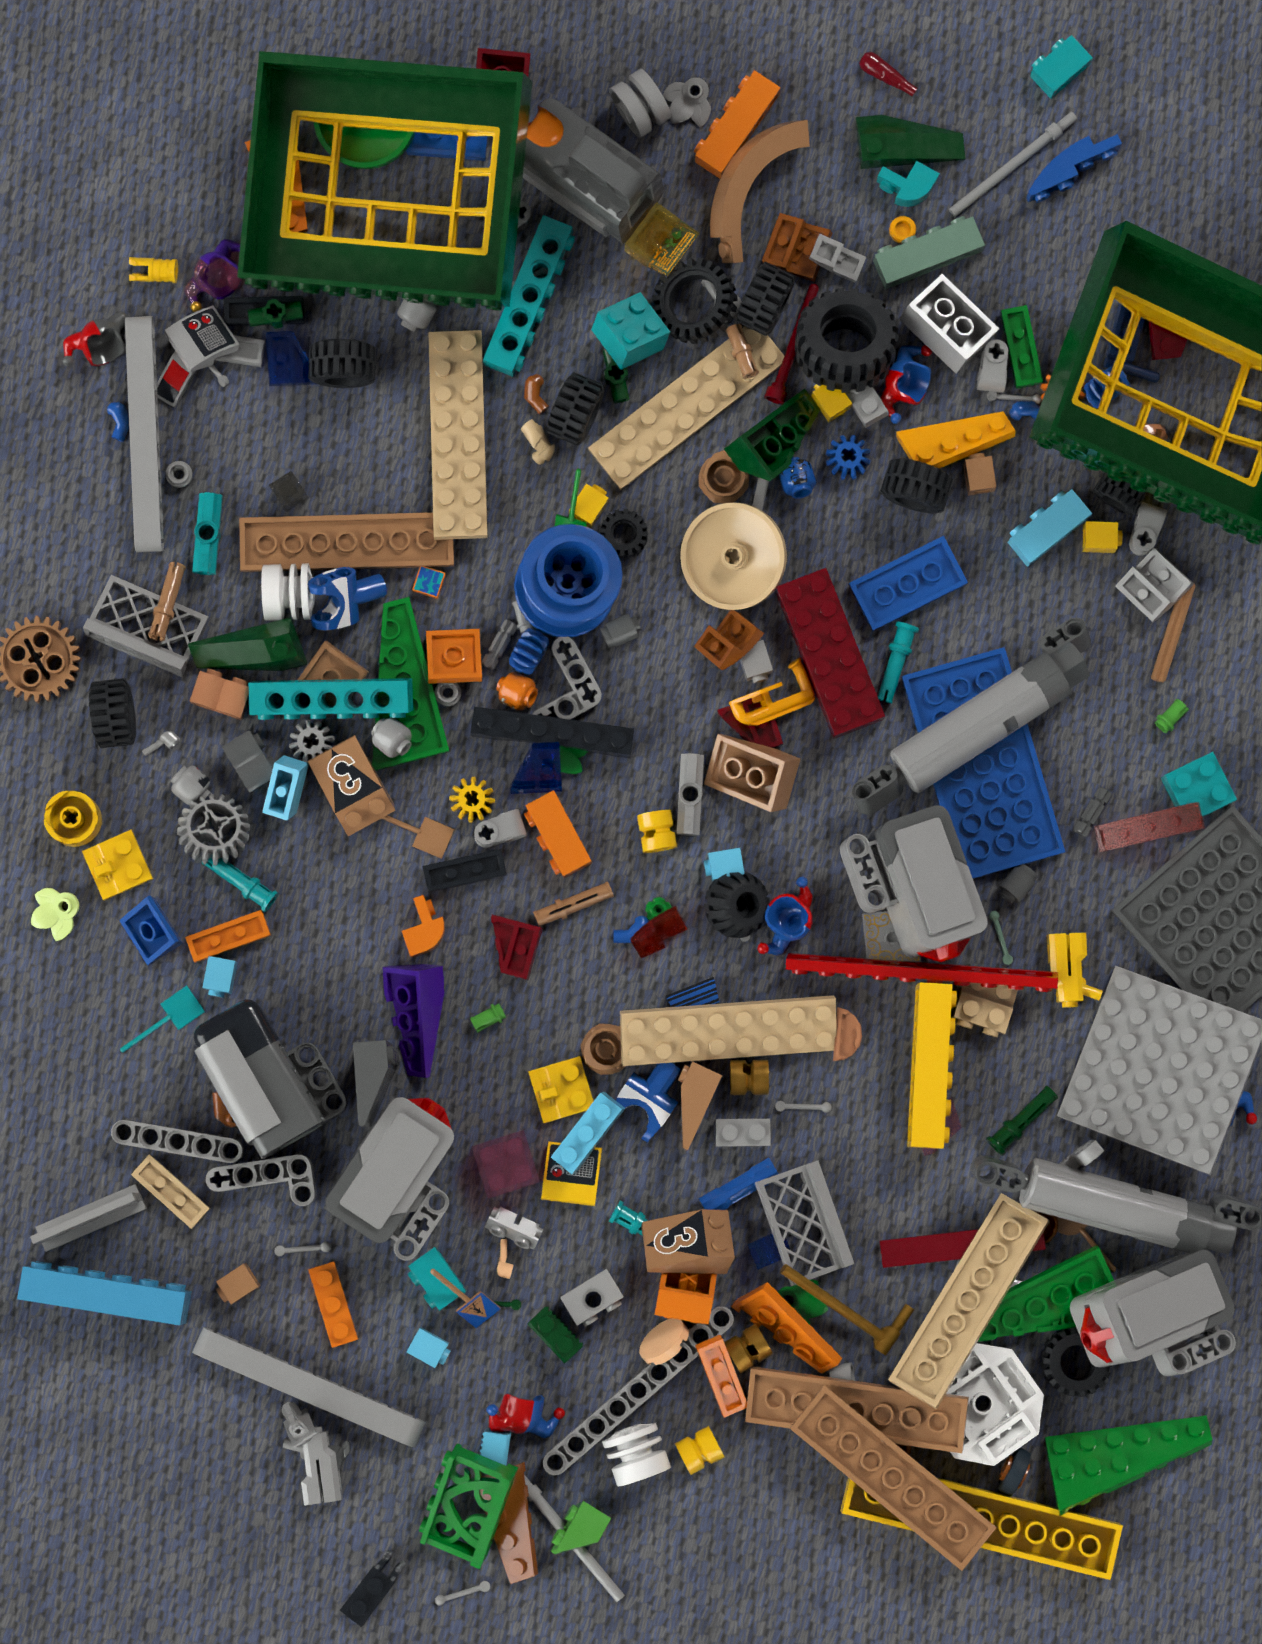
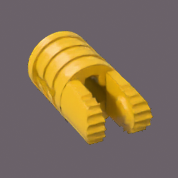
M129 257L130 265L148 266V274H129V281L177 283V259L162 260Z

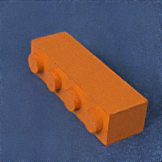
M755 70L750 77L746 75L738 86L740 92L735 98L732 96L729 98L723 108L726 111L721 119L716 118L708 130L711 132L706 140L701 139L694 149V153H696L695 163L719 179L731 159L747 143L780 95L781 87Z

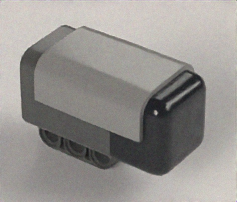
M249 999L242 1000L200 1024L195 1029L193 1038L198 1047L194 1051L245 1141L250 1146L254 1145L262 1159L265 1160L323 1127L346 1110L347 1098L317 1047L311 1043H303L287 1052L263 1009L255 1001ZM307 1048L313 1049L315 1052L314 1060L309 1063L302 1062L300 1058L301 1052ZM318 1072L328 1074L329 1080L325 1086L315 1085L314 1077ZM333 1095H338L342 1098V1105L337 1110H331L327 1105L328 1099Z

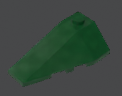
M885 115L856 117L861 169L913 165L916 161L925 164L966 159L963 133Z
M804 388L725 447L724 450L740 471L771 481L790 466L793 455L800 448L801 441L811 428L820 408Z
M291 617L188 643L196 668L285 671L307 665V660Z

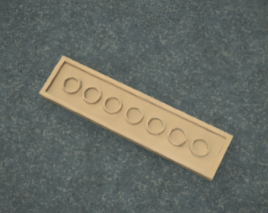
M747 327L742 328L747 343L752 346L753 352L751 354L759 371V374L755 377L743 379L737 359L732 356L731 351L733 348L728 339L588 447V450L620 490L624 489L780 368L784 355L768 335L764 336Z
M482 331L428 332L434 540L488 538Z
M833 995L620 1011L622 1065L632 1066L834 1051L835 1037H837L836 998Z
M1000 1194L889 1377L891 1383L933 1408L937 1409L1049 1224L1048 1219L1030 1209L1023 1208L1020 1203L1006 1195Z

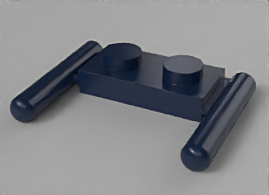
M1119 304L1112 332L1123 340L1132 313L1122 304ZM1141 317L1122 370L1125 374L1156 383L1160 379L1159 373L1132 365L1144 323V318ZM1110 342L1103 364L1106 368L1114 365L1119 351Z

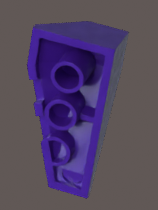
M430 964L383 967L384 994L387 1002L393 1001L397 1015L391 1019L393 1026H398L402 1033L403 1039L400 1040L399 1047L407 1075L428 1078L431 1073L445 993L443 966Z

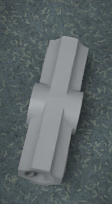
M681 754L676 835L700 836L704 755ZM687 788L696 790L698 793L697 799L691 802L686 801L682 795L684 790Z

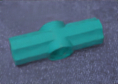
M199 493L197 525L194 529L195 547L192 572L195 574L216 575L218 546L221 538L220 524L223 495ZM206 528L214 530V536L209 540L201 538V533Z

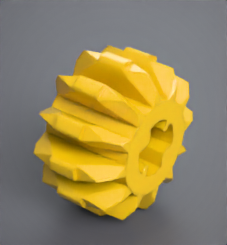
M471 777V785H467L464 778L461 779V784L464 788L460 789L455 785L452 788L459 796L452 795L449 797L450 801L459 802L451 807L452 811L455 812L462 809L458 815L460 820L468 813L469 823H473L474 814H477L478 819L483 821L484 817L481 811L484 810L486 813L491 814L492 810L486 804H495L494 798H486V796L494 792L493 789L488 788L483 791L486 781L482 780L476 786V777ZM472 793L477 794L476 798L479 803L475 806L473 803L472 806H468L466 796L468 794L472 796Z

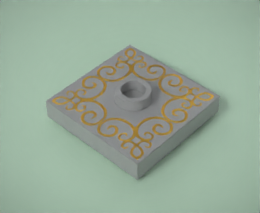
M888 911L862 914L867 959L921 962V956L910 958L901 950Z

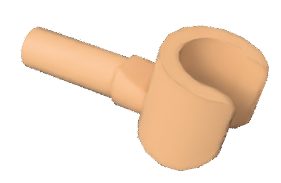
M500 1239V1257L497 1274L500 1277L510 1279L514 1265L506 1263L507 1239Z

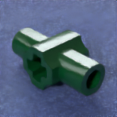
M277 299L268 300L265 307L248 309V317L251 327L270 324L274 329L282 328L286 321L302 319L303 311L300 301L281 304ZM275 309L279 311L278 318H273L272 311Z
M605 349L603 350L606 365L604 379L606 385H610L613 403L629 401L626 385L628 380L627 367L621 370ZM617 370L618 374L623 375H620L619 380H615L614 376H611L612 371Z

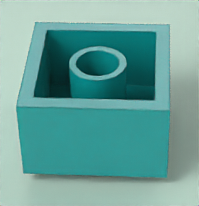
M641 292L598 311L591 329L621 370L662 351L670 334L669 329Z
M1214 752L1161 777L1184 826L1237 800Z

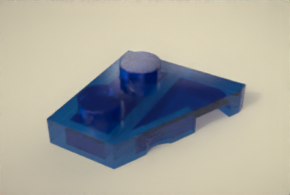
M266 332L269 386L316 384L309 379V358L305 351L301 349L294 332Z

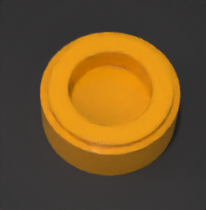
M907 216L896 217L890 224V236L897 243H901L902 240L914 236L916 233L914 221Z

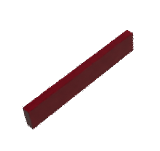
M979 1229L880 1240L883 1268L962 1259ZM1044 1232L1032 1251L1046 1249Z

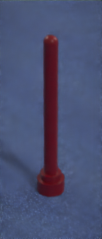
M811 284L808 287L776 380L771 383V386L767 387L764 398L770 402L783 405L787 397L785 384L796 356L795 340L798 319H800L804 307L809 306V302L817 296L819 291L817 284Z

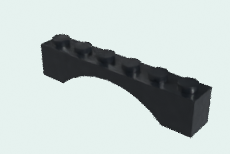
M474 706L471 736L500 741L553 745L631 759L634 728Z

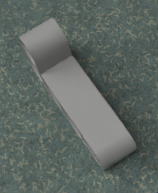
M292 1155L215 1167L206 1175L207 1186L216 1192L288 1182L291 1199L296 1205H311L317 1197L313 1164L304 1155ZM298 1159L304 1160L307 1165L305 1173L301 1175L293 1171V1164ZM272 1163L277 1164L280 1169V1174L275 1179L269 1178L266 1174L267 1166ZM246 1167L251 1169L253 1173V1178L249 1183H243L239 1178L240 1171ZM230 1169H233L235 1186H232V1180L223 1181L221 1187H219L218 1183H213V1178L217 1177V1172L221 1176L231 1175ZM302 1186L308 1187L311 1192V1196L306 1202H302L297 1198V1190Z

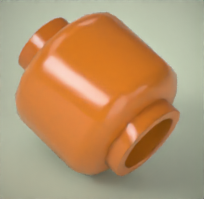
M511 672L506 677H501L496 687V690L499 692L498 698L500 702L520 711L527 707L530 708L538 695V689L534 680L517 672Z

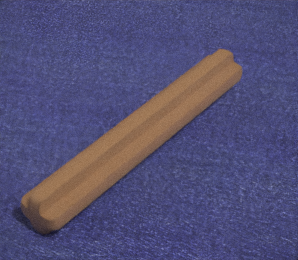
M1195 583L1173 606L1151 675V679L1163 683L1167 678L1196 587Z

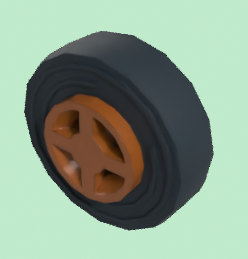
M1019 1448L1006 1459L999 1475L998 1490L1001 1493L1012 1496L1017 1488L1019 1489L1022 1486L1030 1468L1031 1453L1027 1450Z

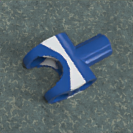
M340 567L311 578L308 581L309 592L314 595L326 594V596H329L327 604L311 616V625L318 630H333L357 623L360 619L359 604L387 595V588L383 577L380 574L356 580L355 569Z
M673 1063L656 1064L646 1080L633 1072L616 1099L624 1108L635 1105L642 1107L648 1115V1125L646 1128L648 1129L641 1138L646 1143L663 1126L678 1104V1101L666 1094L682 1071Z

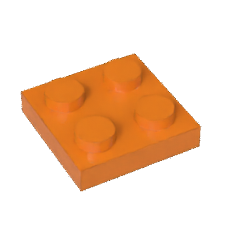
M480 629L426 631L428 684L482 682Z

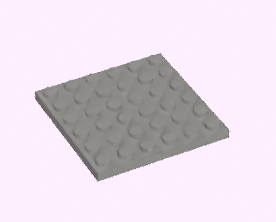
M1115 966L1057 1117L1211 1176L1262 1044V1019Z

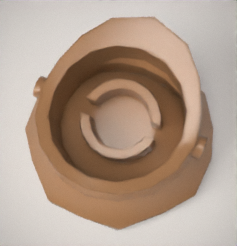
M725 450L714 453L701 467L699 487L713 503H734L748 489L749 474L740 471Z
M598 1024L591 1028L581 1044L584 1064L600 1075L620 1072L626 1067L622 1065L620 1026Z

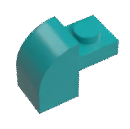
M916 161L907 178L883 166L876 182L880 184L879 187L889 194L897 193L894 204L911 207L922 203L929 196L940 173Z

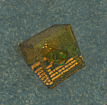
M656 202L625 243L624 251L644 266L668 276L698 237L699 232Z

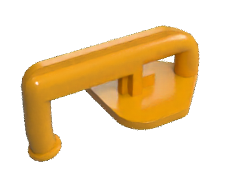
M797 658L788 665V668L792 669L801 692L772 702L769 691L783 686L782 682L738 697L729 701L736 720L746 725L757 726L812 704L815 700V693L805 667L801 662L802 659ZM751 698L753 704L760 701L762 707L745 713L741 701Z

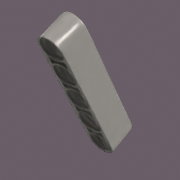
M120 1120L111 1129L113 1140L122 1145L226 1163H236L245 1154L244 1145L239 1140L129 1120ZM123 1125H128L131 1128V1136L127 1140H122L118 1134L120 1127ZM154 1129L158 1134V1140L153 1145L148 1144L145 1140L146 1132ZM176 1134H181L185 1139V1144L181 1149H175L172 1146V1138ZM204 1138L208 1139L212 1144V1148L207 1154H202L198 1149L199 1142ZM230 1143H234L238 1147V1154L233 1159L228 1158L225 1154V1148Z

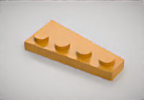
M1004 411L897 431L896 437L910 460L942 468L1014 438L1016 430Z

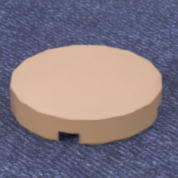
M667 1319L654 1327L646 1335L640 1345L639 1354L649 1365L652 1362L655 1365L663 1364L679 1353L682 1348L680 1344L683 1340L686 1342L688 1339L689 1329L682 1320Z

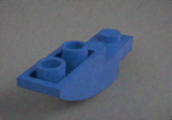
M1118 134L1094 145L1090 136H1087L1062 151L1042 170L1034 181L1026 197L1028 203L1033 200L1036 203L1048 199L1051 196L1050 193L1057 189L1060 192H1064L1072 188L1079 175L1076 169L1082 172L1091 168L1096 160L1102 158L1103 161H1107L1115 157L1122 144Z

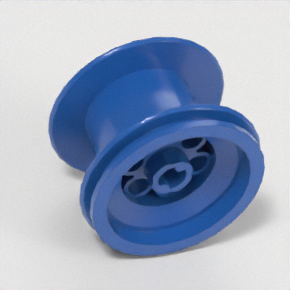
M564 524L548 528L531 541L525 550L515 575V598L521 613L534 628L553 637H576L590 632L605 620L619 595L623 577L619 556L612 544L603 535L591 528L575 524ZM559 564L562 570L555 571L552 565ZM577 564L581 567V571L575 572L572 570L571 565ZM546 579L550 580L553 586L550 587ZM588 581L591 586L584 588L581 582ZM562 582H569L571 584L570 589L562 587Z

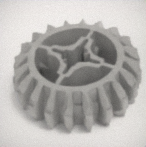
M211 793L209 800L206 801L200 795L199 804L191 800L189 803L190 809L184 808L182 810L184 817L178 818L180 827L177 828V835L181 836L179 838L180 845H186L184 852L186 854L193 852L192 859L194 861L202 856V863L205 865L208 859L211 858L216 866L219 858H222L223 862L227 863L229 862L228 855L236 858L238 857L237 850L243 851L245 849L244 842L249 841V834L246 832L250 831V824L245 823L248 821V815L241 814L243 811L241 805L234 807L235 800L233 798L226 803L223 794L219 796V800H214V794ZM214 813L223 814L225 817H217ZM203 815L204 823L197 826L196 830L191 831L194 822ZM209 821L211 826L218 830V837L212 829H209ZM236 828L233 837L224 844L223 836L229 833L230 829ZM201 842H211L214 846L204 845Z

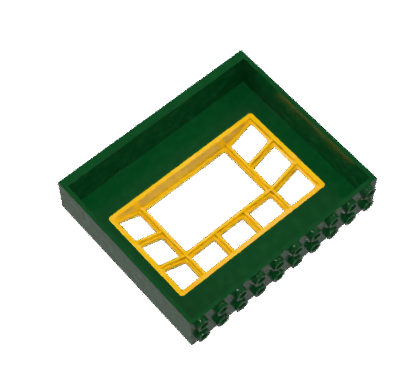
M259 51L237 277L244 280L245 285L262 290H267L268 285H271V287L285 292H293V289L297 288L298 290H303V293L319 294V290H323V292H327L329 295L345 297V292H349V294L355 295L356 298L371 299L372 294L376 295V297H381V300L397 301V297H402L407 302L423 304V300L428 299L429 302H433L435 305L449 306L450 302H455L460 307L476 308V304H481V306L486 307L488 310L502 311V306L510 307L532 81L524 72ZM301 120L334 126L330 156L304 153L297 150ZM343 127L458 136L451 206L336 197ZM493 136L490 167L464 168L467 138ZM297 160L330 166L326 196L295 192L293 190ZM489 176L485 208L460 207L463 177ZM293 200L326 205L323 235L290 231ZM336 206L367 208L364 239L332 236ZM378 209L409 213L405 243L375 241L373 239L375 217ZM418 213L450 216L447 246L415 244ZM459 217H485L481 248L456 247Z
M1128 221L1105 230L1029 438L1036 440V444L1042 448L1058 450L1061 452L1060 455L1066 459L1084 462V467L1090 470L1108 473L1107 477L1119 482L1123 480L1130 483V487L1136 491H1147L1154 494L1153 498L1160 502H1171L1177 505L1176 508L1182 512H1193L1199 515L1200 520L1206 523H1217L1223 526L1222 529L1231 534L1239 533L1245 536V540L1249 543L1260 545L1262 543V441L1259 442L1231 434L1228 430L1237 405L1262 412V402L1241 395L1250 369L1262 372V285ZM1114 299L1132 313L1123 340L1105 327V322ZM1141 317L1241 365L1219 428L1119 382V376ZM1100 336L1104 337L1119 350L1110 376L1092 364V358ZM1087 372L1105 385L1098 409L1078 400ZM1114 390L1142 403L1135 426L1106 414ZM1151 407L1178 419L1179 423L1171 443L1143 431ZM1188 424L1215 437L1208 460L1180 448ZM1224 441L1258 451L1249 478H1244L1216 465Z

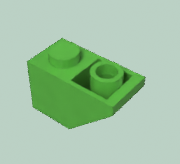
M584 1501L576 1506L572 1505L565 1515V1519L568 1521L563 1530L559 1528L551 1541L554 1546L550 1552L559 1554L597 1543L611 1518Z

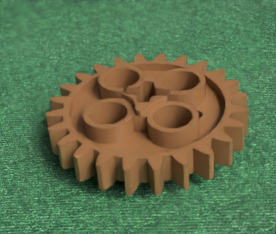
M35 616L34 623H31L25 617L23 626L15 621L16 630L12 631L6 628L5 630L9 635L8 638L0 637V641L4 643L3 647H0V673H3L0 677V682H8L5 687L8 692L16 688L14 692L16 698H19L24 693V700L26 702H29L32 696H34L36 703H40L41 696H44L50 702L52 693L60 698L59 689L63 688L69 691L70 689L66 684L67 681L76 682V679L71 675L72 672H80V669L74 666V663L82 661V658L75 656L74 653L81 649L79 646H72L77 639L74 636L67 637L70 632L67 627L60 631L61 623L59 621H56L51 626V619L49 617H46L43 623H41L39 616ZM42 635H47L49 637L48 644L42 648L37 647V639ZM26 639H29L35 652L39 656H43L40 658V661L50 675L49 680H46L41 668L33 662L35 658L25 644ZM20 648L25 649V657L21 661H14V652ZM54 658L62 659V666L58 670H50V662ZM32 671H37L39 674L37 682L28 684L26 681L27 675Z

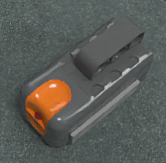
M552 98L543 100L537 107L538 113L532 122L528 123L523 178L603 236L608 237L611 235L624 244L630 239L662 197L664 189L661 174L558 100Z

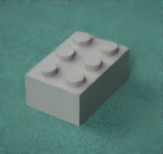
M943 274L918 295L899 318L956 374L992 340L999 330Z

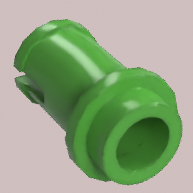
M1176 699L1162 715L1159 714L1156 717L1157 721L1155 724L1164 733L1173 731L1174 725L1189 709L1181 700Z
M492 1003L491 1008L474 1017H470V1020L477 1033L497 1022L503 1023L502 1020L506 1018V1015L499 1003L496 1005Z

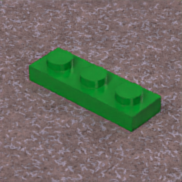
M1027 305L1001 310L1000 315L1016 389L1042 384L1043 378Z

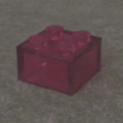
M524 1130L472 1146L488 1199L541 1182Z

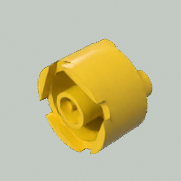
M62 791L48 801L45 808L44 825L47 832L55 840L67 846L79 847L88 844L98 835L102 826V815L95 801L86 794L78 791ZM71 813H73L74 815H78L76 817L77 822L75 824L71 822L68 823L70 821L69 815Z

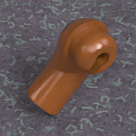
M534 374L525 381L524 398L541 415L549 408V405L539 396L544 380L542 376Z
M217 1091L212 1092L215 1118L227 1127H235L236 1124Z

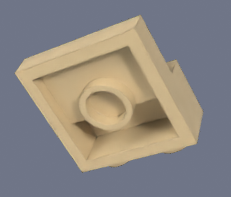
M970 983L969 986H962L952 1018L958 1020L957 1025L972 1029L973 1025L983 1028L982 1033L998 1038L999 1034L1004 1035L1006 1033L1018 990L1009 989L1008 985L998 984L996 988H985L981 986V983Z

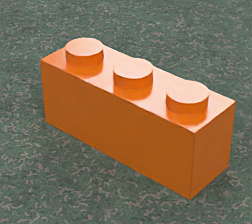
M554 790L525 805L528 812L524 813V816L531 828L537 827L540 836L536 837L543 852L549 850L553 858L549 863L556 875L561 873L563 878L592 864L585 847Z

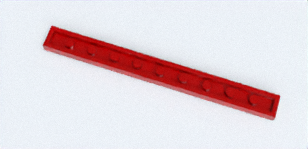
M788 953L786 958V969L792 970L794 974L801 975L807 974L808 971L819 972L821 976H834L835 973H843L848 978H861L862 975H871L875 980H888L889 977H899V980L903 982L927 979V983L942 984L943 981H954V984L958 986L981 983V986L985 988H996L998 984L1008 985V988L1013 990H1023L1024 986L1035 987V990L1041 992H1050L1052 988L1057 989L1058 972L796 953Z

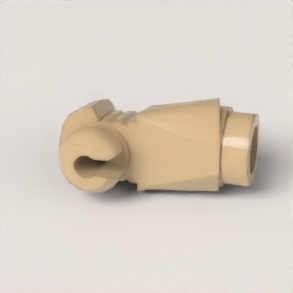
M531 419L522 426L521 431L536 450L532 454V459L541 465L545 460L550 461L553 457L555 445L550 444L542 426Z

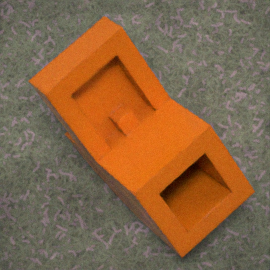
M424 895L413 898L422 924L402 931L411 958L435 949L442 941L445 933L444 918L432 919L436 912L431 899L426 901Z

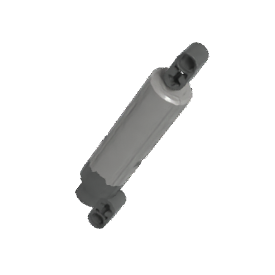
M1077 617L1071 618L1046 633L1040 640L1042 654L891 750L890 756L896 769L890 765L881 766L856 782L851 788V794L858 810L865 815L877 812L902 794V783L904 782L912 791L919 794L1072 694L1071 688L1090 676L1085 659L1081 655L1091 644V638L1085 621Z
M978 1156L971 1163V1173L979 1183L1011 1193L1020 1191L1019 1201L1023 1208L1117 1234L1129 1235L1139 1240L1187 1253L1209 1249L1228 1255L1234 1244L1237 1227L1247 1230H1257L1262 1227V1210L1255 1203L1223 1193L1214 1195L1209 1205H1205L1151 1189L1139 1188L1133 1184L1039 1158L1031 1160L1024 1173L1013 1163L989 1156ZM985 1165H990V1173L980 1176V1169ZM1000 1172L1009 1177H1012L1014 1173L1016 1178L1010 1179L1008 1182L1004 1176L1000 1175ZM1228 1205L1232 1210H1234V1213L1226 1209L1220 1211L1221 1207L1225 1208ZM1250 1210H1254L1255 1213L1253 1218L1251 1220L1245 1221L1244 1218L1246 1213Z

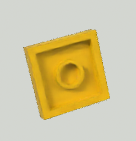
M132 830L82 851L104 901L153 879Z
M580 1056L528 1071L543 1123L587 1111L594 1102Z

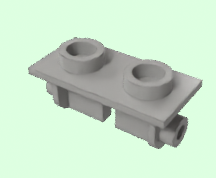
M501 1206L500 1208L494 1207L485 1228L489 1229L490 1233L497 1237L503 1238L505 1236L513 1240L520 1248H531L534 1250L544 1230L539 1227L540 1224L522 1217L519 1225L514 1224L518 1214Z
M286 1402L282 1406V1413L287 1419L283 1423L293 1449L308 1443L317 1434L308 1409L300 1410L294 1402Z

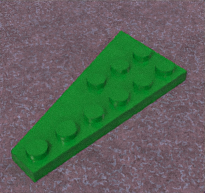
M410 597L383 603L378 679L412 678L413 711L406 713L404 718H396L410 729L412 734L410 742L412 745L406 754H399L393 758L386 756L373 745L372 766L375 771L450 752L433 685L428 684V666ZM380 692L378 695L379 702L387 706L390 701L389 695L385 692ZM379 713V718H375V724L383 718H390V714Z
M1096 1245L1009 1288L978 1342L994 1340L997 1337L1009 1335L1021 1336L1029 1332L1037 1331L1040 1333L1076 1327L1070 1312L1072 1300L1077 1296L1114 1281L1100 1248Z
M1207 1415L1045 1437V1446L1059 1516L1067 1513L1068 1509L1079 1504L1082 1506L1091 1502V1499L1098 1495L1108 1494L1144 1477L1145 1473L1156 1468L1159 1470L1175 1459L1185 1458L1212 1445V1435Z

